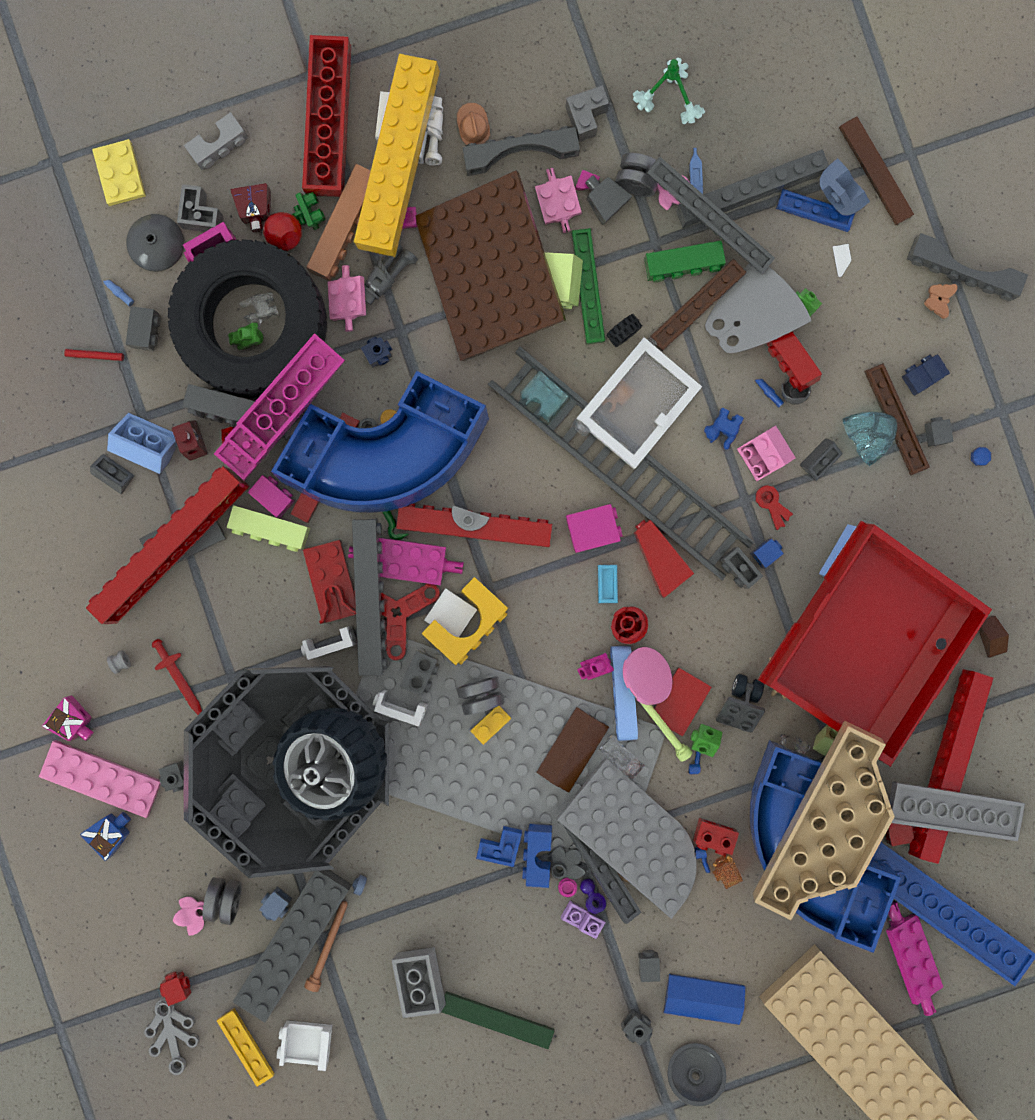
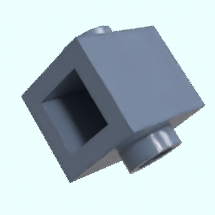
M276 887L271 895L267 893L261 900L263 905L259 910L268 920L275 921L278 916L282 919L289 910L286 906L292 898L279 887Z

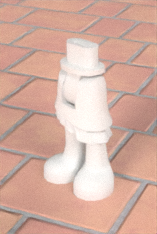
M434 96L419 156V164L424 163L427 135L430 136V142L425 157L426 164L435 166L442 163V157L437 153L438 141L442 140L441 135H443L442 112L444 108L441 106L442 98Z

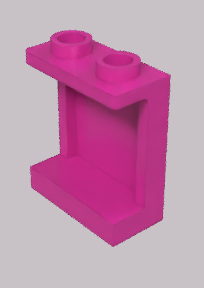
M222 222L183 244L186 250L183 253L188 262H193V258L200 253L203 254L204 250L212 246L216 247V244L222 242L229 243V241L236 240L227 225Z
M611 504L565 516L575 553L620 542V537H623L621 527L617 526L615 521L618 518L616 508H612Z

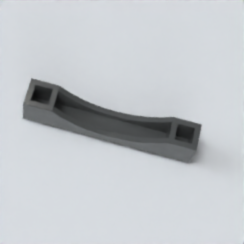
M564 126L560 130L555 131L551 129L543 130L539 134L526 133L522 137L517 138L509 136L500 141L488 140L484 144L470 143L466 147H462L467 176L486 173L500 159L520 151H540L551 154L559 159L579 156L580 151L576 127L571 128L570 126Z
M922 233L914 239L907 260L912 261L913 265L925 266L931 272L943 273L949 279L961 280L967 286L979 287L983 289V292L997 294L1006 301H1013L1021 296L1028 274L1012 268L994 272L968 268L953 259L938 239Z

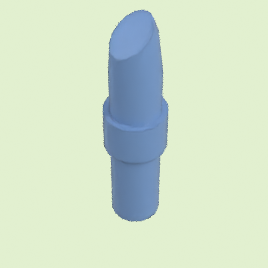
M111 280L103 281L117 298H120L128 306L133 305L134 300L122 288Z

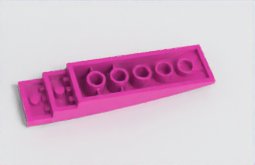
M314 333L240 418L235 428L228 434L214 455L239 477L246 480L314 400L345 360Z

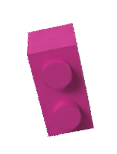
M262 475L247 493L276 518H281L295 502L291 498L293 494L285 488L283 490L277 486L279 482L272 476L266 477Z

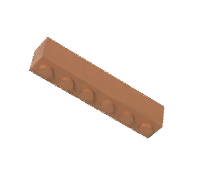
M358 164L355 165L306 267L310 273L327 281H331L332 277H336L339 270L337 266L340 260H344L347 254L346 248L349 243L353 242L355 237L354 231L358 226L371 170Z

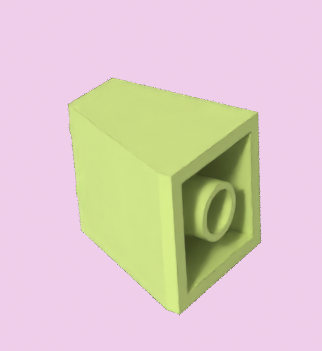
M544 252L562 309H572V306L578 307L583 260L574 254Z

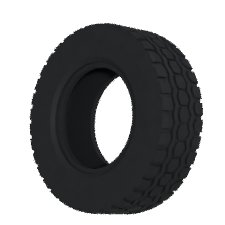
M242 239V241L231 240L229 243L222 242L216 244V247L212 246L204 250L203 254L200 253L194 257V261H190L186 265L185 271L180 273L177 278L178 282H175L173 286V294L170 295L168 303L170 305V308H168V319H170L168 326L172 342L175 345L174 347L181 360L196 376L224 393L238 397L259 398L314 333L325 342L327 315L319 289L305 268L293 256L269 243ZM244 285H262L273 289L280 294L286 313L285 325L279 339L268 350L254 356L240 357L224 352L215 338L213 329L214 314L220 301L229 292Z

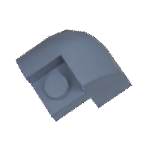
M838 158L823 171L820 177V187L828 201L840 214L847 216L854 214L870 202L865 191L854 181L847 167Z

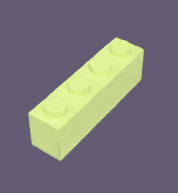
M234 505L227 524V528L232 529L231 533L243 536V533L250 534L251 539L258 541L264 538L269 540L268 544L278 547L281 543L287 545L288 550L298 552V549L304 550L310 531L309 527Z

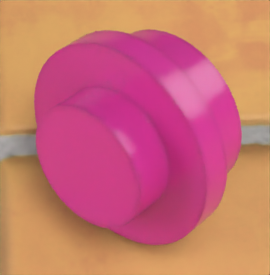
M567 877L563 878L558 884L559 893L564 897L575 895L577 892L575 880Z

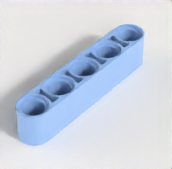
M630 645L610 647L611 666L614 668V671H612L618 741L638 739L635 696L626 687L623 678L624 661L632 652Z

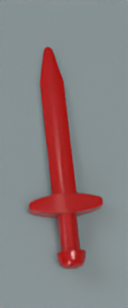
M160 639L154 640L152 647L157 650L162 658V661L156 665L155 670L167 668L191 709L199 715L202 712L200 703L175 664V661L181 657V653L169 656L162 645L163 641Z

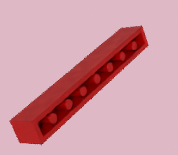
M410 504L398 510L396 529L550 547L552 524H548L549 520L537 519V522H531L528 517L518 516V520L510 519V515L499 514L498 518L491 517L492 513L480 512V515L489 517L487 524L478 530L467 531L460 528L454 521L452 508L442 507V511L434 510L435 506L423 505V508H415L416 504Z

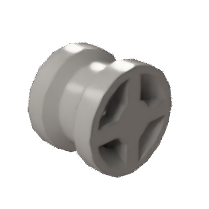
M123 650L119 651L115 656L107 657L109 668L114 674L119 673L123 668L128 669L131 667L129 657Z

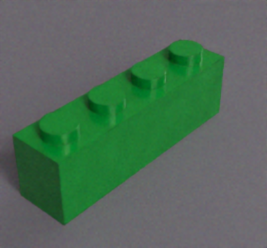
M722 240L646 253L644 257L648 281L653 280V282H661L668 277L679 279L685 274L696 276L702 274V271L708 270L710 273L718 272L726 263Z

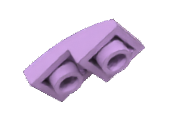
M569 901L561 915L563 921L577 927L581 932L597 939L606 923L600 917L572 901Z

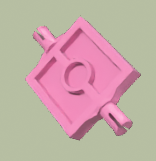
M550 168L552 176L549 169L546 170L549 181L535 186L545 225L554 222L561 223L563 233H567L566 228L568 232L571 231L568 220L574 216L581 215V208L572 176L556 179L554 168Z
M348 265L341 266L342 278L328 281L330 320H345V331L351 332L353 331L352 320L366 315L364 277H350V266Z

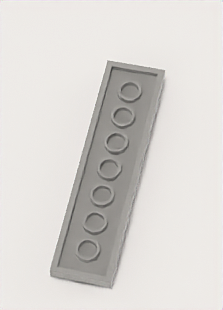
M899 782L892 783L889 799L895 816L892 823L1018 841L1025 803Z

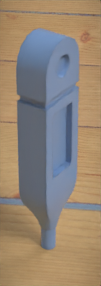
M693 148L694 154L689 164L690 183L703 194L702 161L697 155V148Z

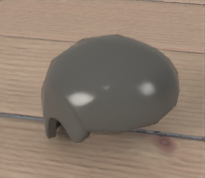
M788 377L781 385L783 398L792 405L805 402L811 394V386L799 392L797 388H793L789 381L790 377Z

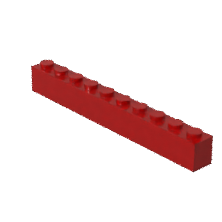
M962 670L927 787L960 792L993 677L975 671ZM915 826L916 832L914 840L910 843L908 854L939 864L948 831Z

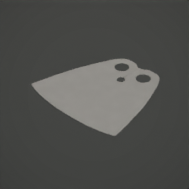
M748 264L744 268L746 274L721 296L708 316L705 328L711 336H716L720 340L719 344L725 352L737 353L773 341L812 320L801 299L782 277L769 266L764 273H760L751 264ZM717 319H722L725 322L721 330L713 328V322ZM740 321V326L735 327L734 322ZM735 335L739 338L736 346H729L727 344L729 336Z

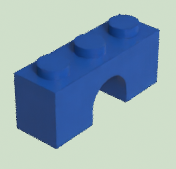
M529 824L528 831L524 833V842L528 843V847L524 849L523 861H527V867H523L522 879H526L527 887L549 888L551 862L542 861L536 855L541 851H551L552 825Z

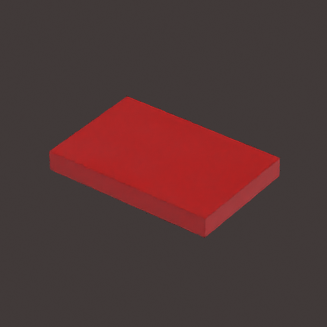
M678 667L672 676V689L668 698L656 704L654 709L672 731L683 737L712 687Z

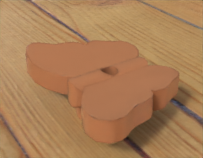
M932 285L928 290L929 298L925 300L924 305L942 319H946L949 316L947 304L950 300L948 298L955 294L957 285Z

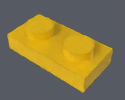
M497 706L470 731L484 745L511 720V717L501 706Z

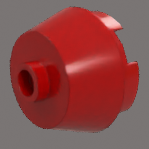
M631 606L623 607L615 612L611 630L619 642L633 644L646 636L648 618L641 609Z

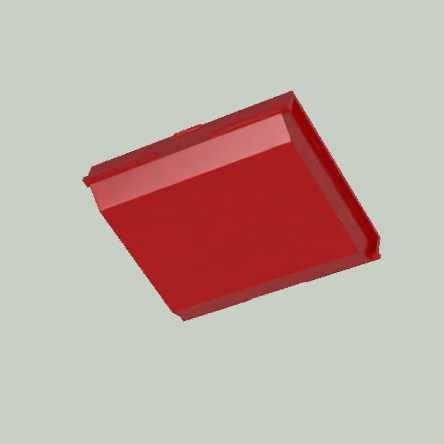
M860 521L824 576L821 586L799 620L794 622L758 680L773 688L837 732H839L843 722L847 721L882 738L886 745L878 760L891 767L924 714L948 681L950 674L992 609L878 526ZM939 638H944L947 642L946 647L942 650L936 647V641Z

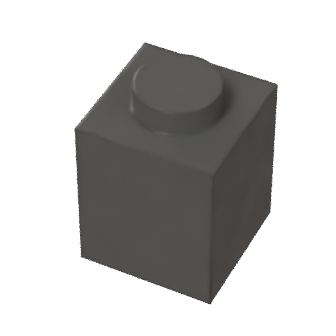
M943 417L932 418L930 423L925 424L928 447L954 442L950 419L943 420Z
M644 950L643 953H638L640 981L660 982L658 953L653 950Z

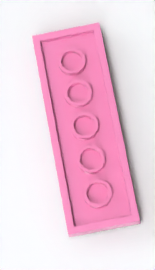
M57 740L52 741L39 775L42 779L144 818L149 816L161 785L159 779Z

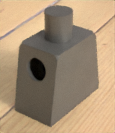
M593 175L585 182L592 191L586 200L602 225L615 215L632 197L630 193L609 177L600 183Z

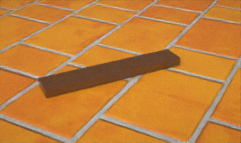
M856 116L842 124L839 129L895 225L914 215L912 209L859 118Z
M733 258L649 338L661 351L666 349L746 274V271Z
M884 363L864 371L910 476L930 468Z

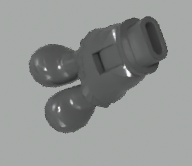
M398 244L395 257L386 255L382 262L378 260L377 266L374 265L365 282V302L372 305L375 299L379 300V297L393 286L394 279L408 264H415L418 258L409 250H403V247ZM402 252V254H401L399 260L397 261V263H396V264L393 266V268L388 272L387 269L389 268V266H390V265L392 264V262L396 259V257H397L398 255H400V253Z

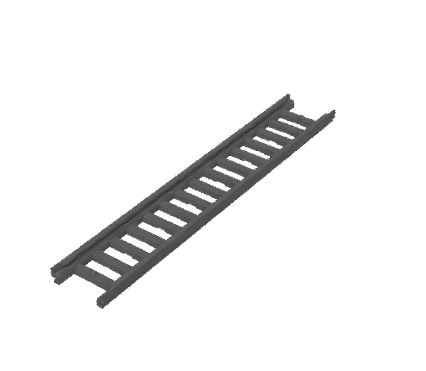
M519 346L515 354L524 360L526 364L505 389L501 388L493 380L488 383V386L723 581L726 575L715 567V564L736 539L747 548H750L755 542L650 454L643 458L640 465L621 487L617 485L612 479L626 462L620 458L605 475L597 467L612 451L605 446L592 463L583 456L584 453L597 439L592 433L578 450L568 444L583 426L580 421L577 420L563 438L554 432L575 405L584 410L589 403ZM533 368L540 374V377L518 402L510 394ZM548 380L555 386L554 390L538 409L531 413L525 406ZM562 392L570 400L547 426L540 420V417ZM597 410L591 415L601 428L609 431L614 439L618 442L621 441L627 446V450L632 454L636 453L640 448L638 444ZM648 466L652 467L658 473L638 497L634 499L627 491ZM665 478L672 486L652 510L648 511L641 504L659 482ZM679 490L686 496V499L664 524L656 516ZM692 503H695L701 510L678 536L671 530L672 526ZM708 514L716 522L693 548L686 542V539ZM721 527L725 528L731 534L711 558L707 560L700 552Z

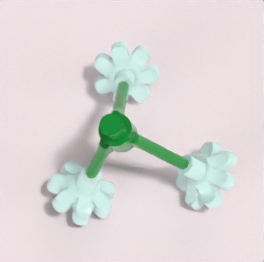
M681 58L669 60L667 62L668 68H665L663 71V77L651 90L649 89L646 93L637 90L633 93V100L639 103L637 108L639 110L645 108L646 112H650L654 108L652 103L654 92L666 79L669 83L675 80L685 101L686 112L680 115L682 124L687 122L694 123L695 118H701L702 114L705 113L704 108H701L700 105L693 107L681 81V78L686 79L688 77V73L685 72L688 69V64H681Z

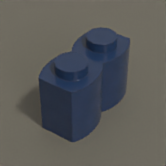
M929 354L920 360L922 364L916 367L914 364L904 370L906 374L902 378L914 396L950 374L938 354L933 357Z

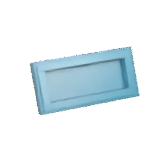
M598 565V603H618L617 565Z

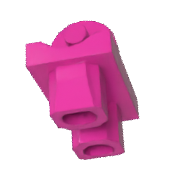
M603 653L580 663L581 667L577 671L582 680L586 678L590 680L614 671V668L610 665L611 660L607 658V654Z

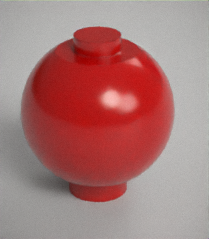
M277 212L267 218L263 227V234L267 244L274 245L284 251H290L300 243L302 227L293 215L286 212Z

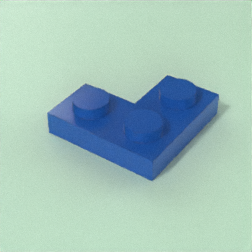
M503 826L500 843L481 838L476 859L514 867L522 830Z

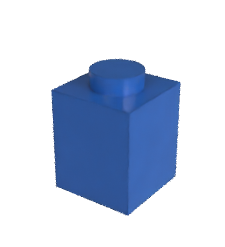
M768 539L750 554L761 568H766L784 553L781 551L783 548L777 540Z

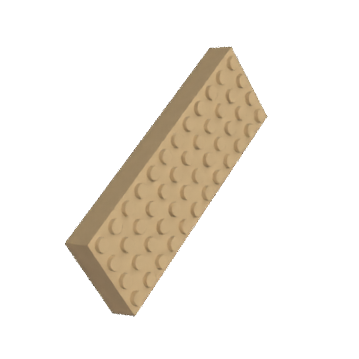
M815 944L759 996L768 1010L871 1120H978Z

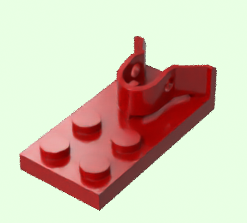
M341 540L304 549L303 553L321 617L319 623L323 624L356 615L354 588Z

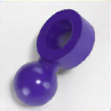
M584 879L580 884V889L584 894L588 895L586 908L592 914H599L606 908V900L603 895L594 892L595 883L591 879ZM593 901L596 902L597 907L593 906Z

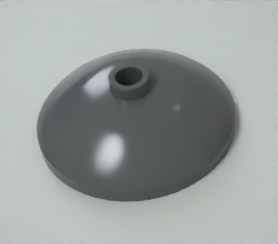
M150 214L139 218L130 227L126 238L129 256L139 267L148 271L158 272L169 269L180 259L184 249V237L179 226L172 219L160 214ZM153 236L154 240L149 242V238Z
M698 1043L684 1045L673 1054L669 1061L667 1070L668 1082L673 1093L682 1102L691 1106H706L713 1103L722 1094L726 1084V1069L720 1056L710 1047ZM693 1073H697L699 1075L698 1080H694L692 1078Z

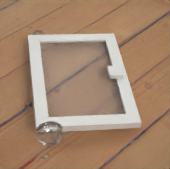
M643 338L572 423L573 428L583 436L592 433L633 469L639 465L702 388L699 383L657 349V343L652 338Z

